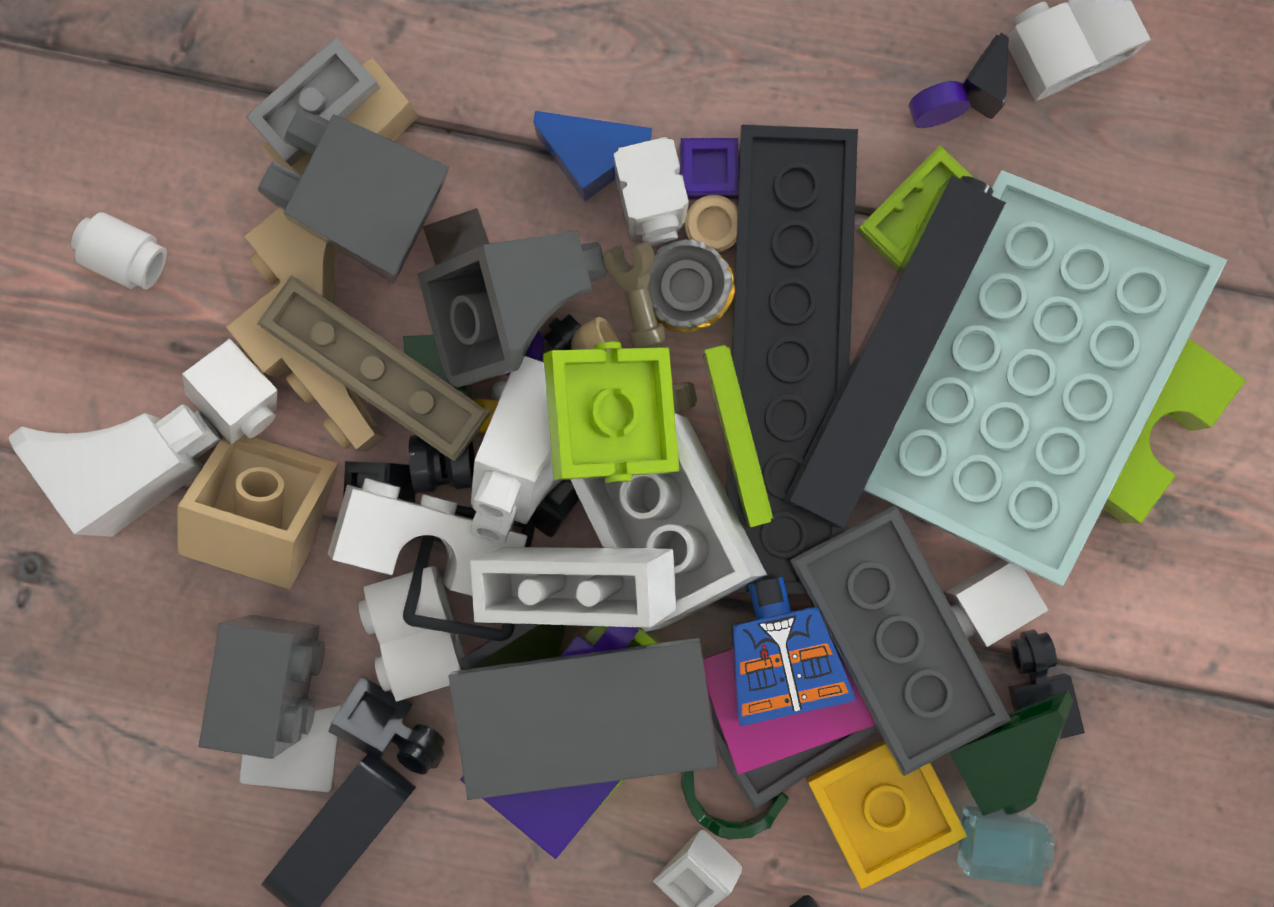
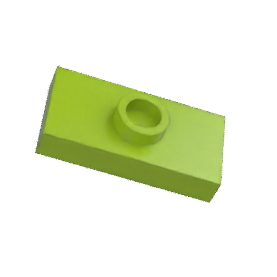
M939 146L856 232L898 271L938 189L951 176L958 179L962 176H972L943 147Z

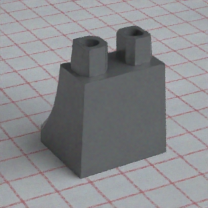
M297 110L286 131L284 141L312 157L302 176L272 161L258 187V191L275 206L284 210V214L289 221L322 239L394 284L445 183L449 166L335 114L328 121L320 116Z
M577 231L484 244L418 273L442 370L449 383L458 388L519 370L531 341L545 321L562 305L579 295L591 291V281L607 276L601 245L598 242L580 244Z

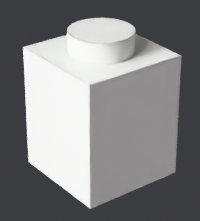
M228 339L182 373L185 395L231 445L243 435H246L248 438L257 436L276 417L274 411L277 410V389L231 339Z
M1001 558L944 592L966 637H971L973 642L986 647L1048 611L1047 606L1025 570Z

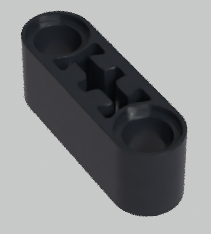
M367 754L273 868L261 886L287 907H320L416 789V786L382 758L379 761Z

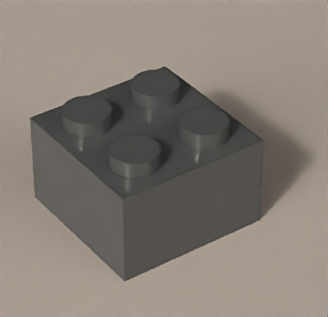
M248 615L219 623L199 748L273 759L299 742L302 734H309L315 715V700L308 699L311 676L319 675L325 654V642L318 640L320 625L257 615Z

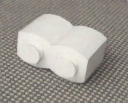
M1067 0L1068 2L1049 8L1047 2H1041L1026 9L1014 19L1016 26L1008 35V49L1034 101L1053 95L1086 77L1100 73L1136 55L1151 40L1131 0Z
M438 566L423 569L421 592L415 615L454 621L446 587L442 584L443 577ZM413 572L363 587L365 600L359 601L358 604L365 631L368 635L376 633L380 643L382 656L375 658V668L379 683L385 692L392 690L396 702L450 686L448 675L452 671L467 669L461 660L466 655L459 634L412 627L405 623L403 610Z

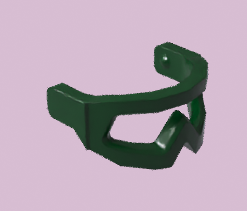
M694 771L681 772V787L694 818L716 836L728 840L752 838L762 831L770 829L775 818L789 800V797L781 792L771 799L766 810L759 815L742 822L725 821L709 815L697 801L694 788Z

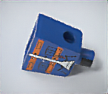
M783 577L748 584L756 619L732 625L735 703L739 725L745 726L855 701L853 690L818 608L810 607L791 611Z

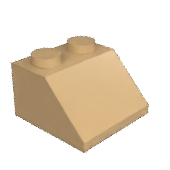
M243 435L231 445L223 436L177 506V554L290 590L312 550L335 479L338 463L256 437L248 438L246 435Z

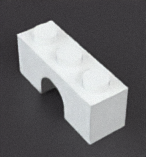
M365 478L362 489L347 485L327 554L334 561L392 575L398 554L408 541L422 535L437 536L441 539L447 551V565L442 584L451 591L472 596L470 560L502 547H524L527 535L511 529L505 544L487 540L471 533L472 518L455 514L458 503L423 494L421 503L416 504L398 499L400 487Z

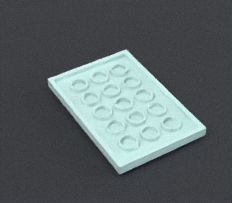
M1001 170L992 187L994 190L992 196L1006 202L863 492L892 506L896 505L898 509L1063 588L1226 265L1227 259Z

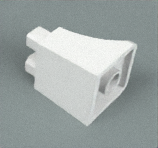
M526 356L519 370L512 371L509 375L474 461L471 505H473V509L477 512L471 524V533L499 544L506 543L514 520L527 524L541 501L562 481L553 480L544 363Z
M182 404L162 419L144 413L110 428L68 434L20 427L10 434L8 439L16 454L74 535L113 537L195 478L204 466L199 457L216 446L222 438L201 411L194 413L188 406Z

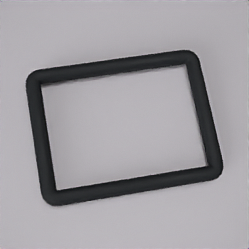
M457 505L455 514L474 519L477 511L473 507ZM529 519L527 524H523L514 520L512 526L522 527V534L527 535L524 547H531L535 529L533 521ZM423 535L403 610L405 623L412 627L494 641L508 640L513 633L515 623H502L501 629L415 615L421 592L423 569L427 568L435 537L433 535Z

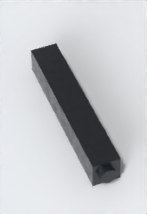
M951 176L938 189L783 500L784 502L835 528H845L1006 202L992 196L994 190L988 184L969 176H962L960 179Z

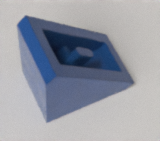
M535 111L533 123L538 139L584 201L615 180L614 153L618 151V148L652 140V128L541 111Z

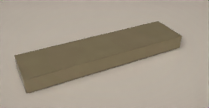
M292 275L257 323L258 326L455 462L459 460L491 414Z

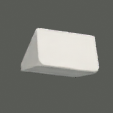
M700 830L656 875L653 882L679 907H714L732 892L742 872V866L706 831Z

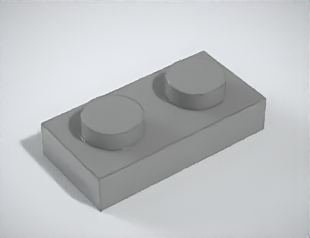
M335 37L245 117L278 154L292 166L306 154L284 141L286 131L297 110L320 116L330 121L333 114L346 119L379 90L380 86L343 43Z

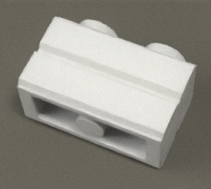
M663 137L618 148V151L614 153L615 182L620 203L623 206V215L629 239L636 242L648 241L651 247L662 246L678 239L677 232H680L681 228L685 226L689 201L683 177L679 175L680 164L674 140Z

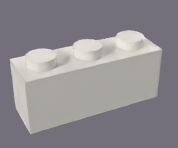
M502 547L470 560L474 622L650 628L676 611L673 549Z

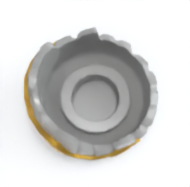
M693 239L671 242L656 251L654 265L649 272L650 282L648 285L656 321L662 323L663 327L670 331L682 333L698 331L717 322L727 311L735 295L732 270L723 257L713 247Z

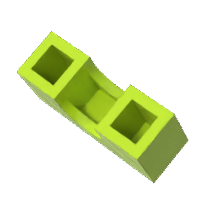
M1189 338L1103 509L1121 523H1142L1176 477L1174 473L1159 463L1152 453L1150 434L1155 423L1162 416H1167L1177 421L1189 431L1212 428L1244 385L1246 379Z

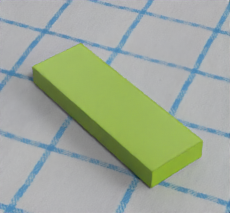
M726 345L706 349L703 359L746 526L754 527L769 523L773 516L729 347L726 348Z

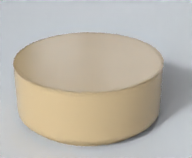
M719 195L705 196L692 204L685 220L687 240L693 239L697 242H704L708 246L713 247L720 255L730 251L736 245L737 206L728 198Z

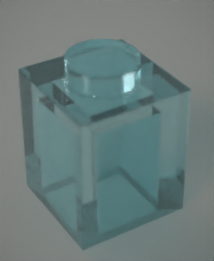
M964 806L962 826L968 837L959 842L957 864L970 878L1042 887L1044 869L1049 870L1054 859V839L1052 834L1048 833L1049 826L1033 814L1018 812L1007 815L1003 810H999L983 816L978 807Z

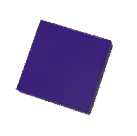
M681 138L680 175L683 177L688 200L700 199L709 195L737 199L739 181L738 138Z

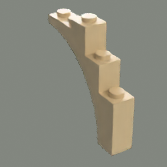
M371 57L362 66L376 80L380 89L351 113L346 120L395 141L418 117L410 102ZM269 142L262 146L275 163L301 176L312 157L305 154L295 164L290 166ZM278 208L244 237L256 251L249 257L254 267L271 285L278 280L281 282L227 325L226 328L236 339V346L263 373L278 378L289 368L293 371L286 377L287 381L306 403L310 404L316 399L329 415V418L323 422L325 428L344 449H347L352 444L357 450L368 452L385 436L361 402L358 394L257 325L291 275L335 305V268L339 250L289 221L284 214V210Z

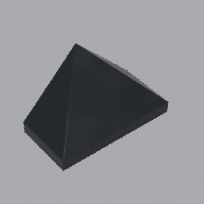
M514 624L513 633L508 640H489L468 653L461 660L467 669L559 657L566 625Z

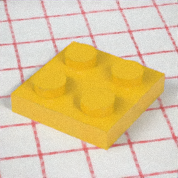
M883 740L805 778L861 890L968 837L931 763L903 776Z

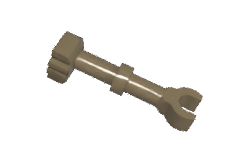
M648 241L631 247L633 266L626 261L622 245L605 251L603 259L605 268L609 275L618 281L619 287L626 294L634 329L629 331L632 347L662 348L661 342L666 340L663 324L656 322L648 289L650 282L649 272L654 265L655 257L653 248ZM672 383L674 412L679 415L680 412L688 411L696 405L697 396L693 383Z

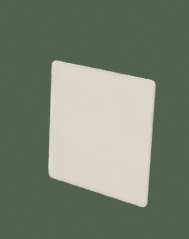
M341 705L316 710L309 734H302L299 742L273 759L242 754L240 782L249 785L330 792L332 789L337 736L328 731Z

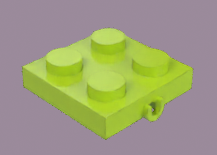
M603 342L594 345L595 349L552 350L543 354L553 480L605 477V483L632 481V476L679 472L669 347L622 349L621 342Z

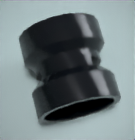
M417 435L410 436L408 445L409 467L415 493L434 492L439 485L451 484L456 489L472 488L475 461L473 441L468 445L459 460L455 462Z

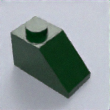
M1068 690L1008 713L1010 721L949 752L983 816L1001 809L1007 815L1015 814L1027 809L1037 801V796L1048 774L1074 701Z

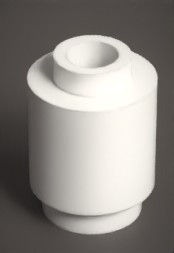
M104 212L97 213L91 219H83L76 227L71 240V247L76 250L75 260L78 265L129 289L136 286L145 290L151 288L161 275L167 259L166 248L157 244L155 236Z

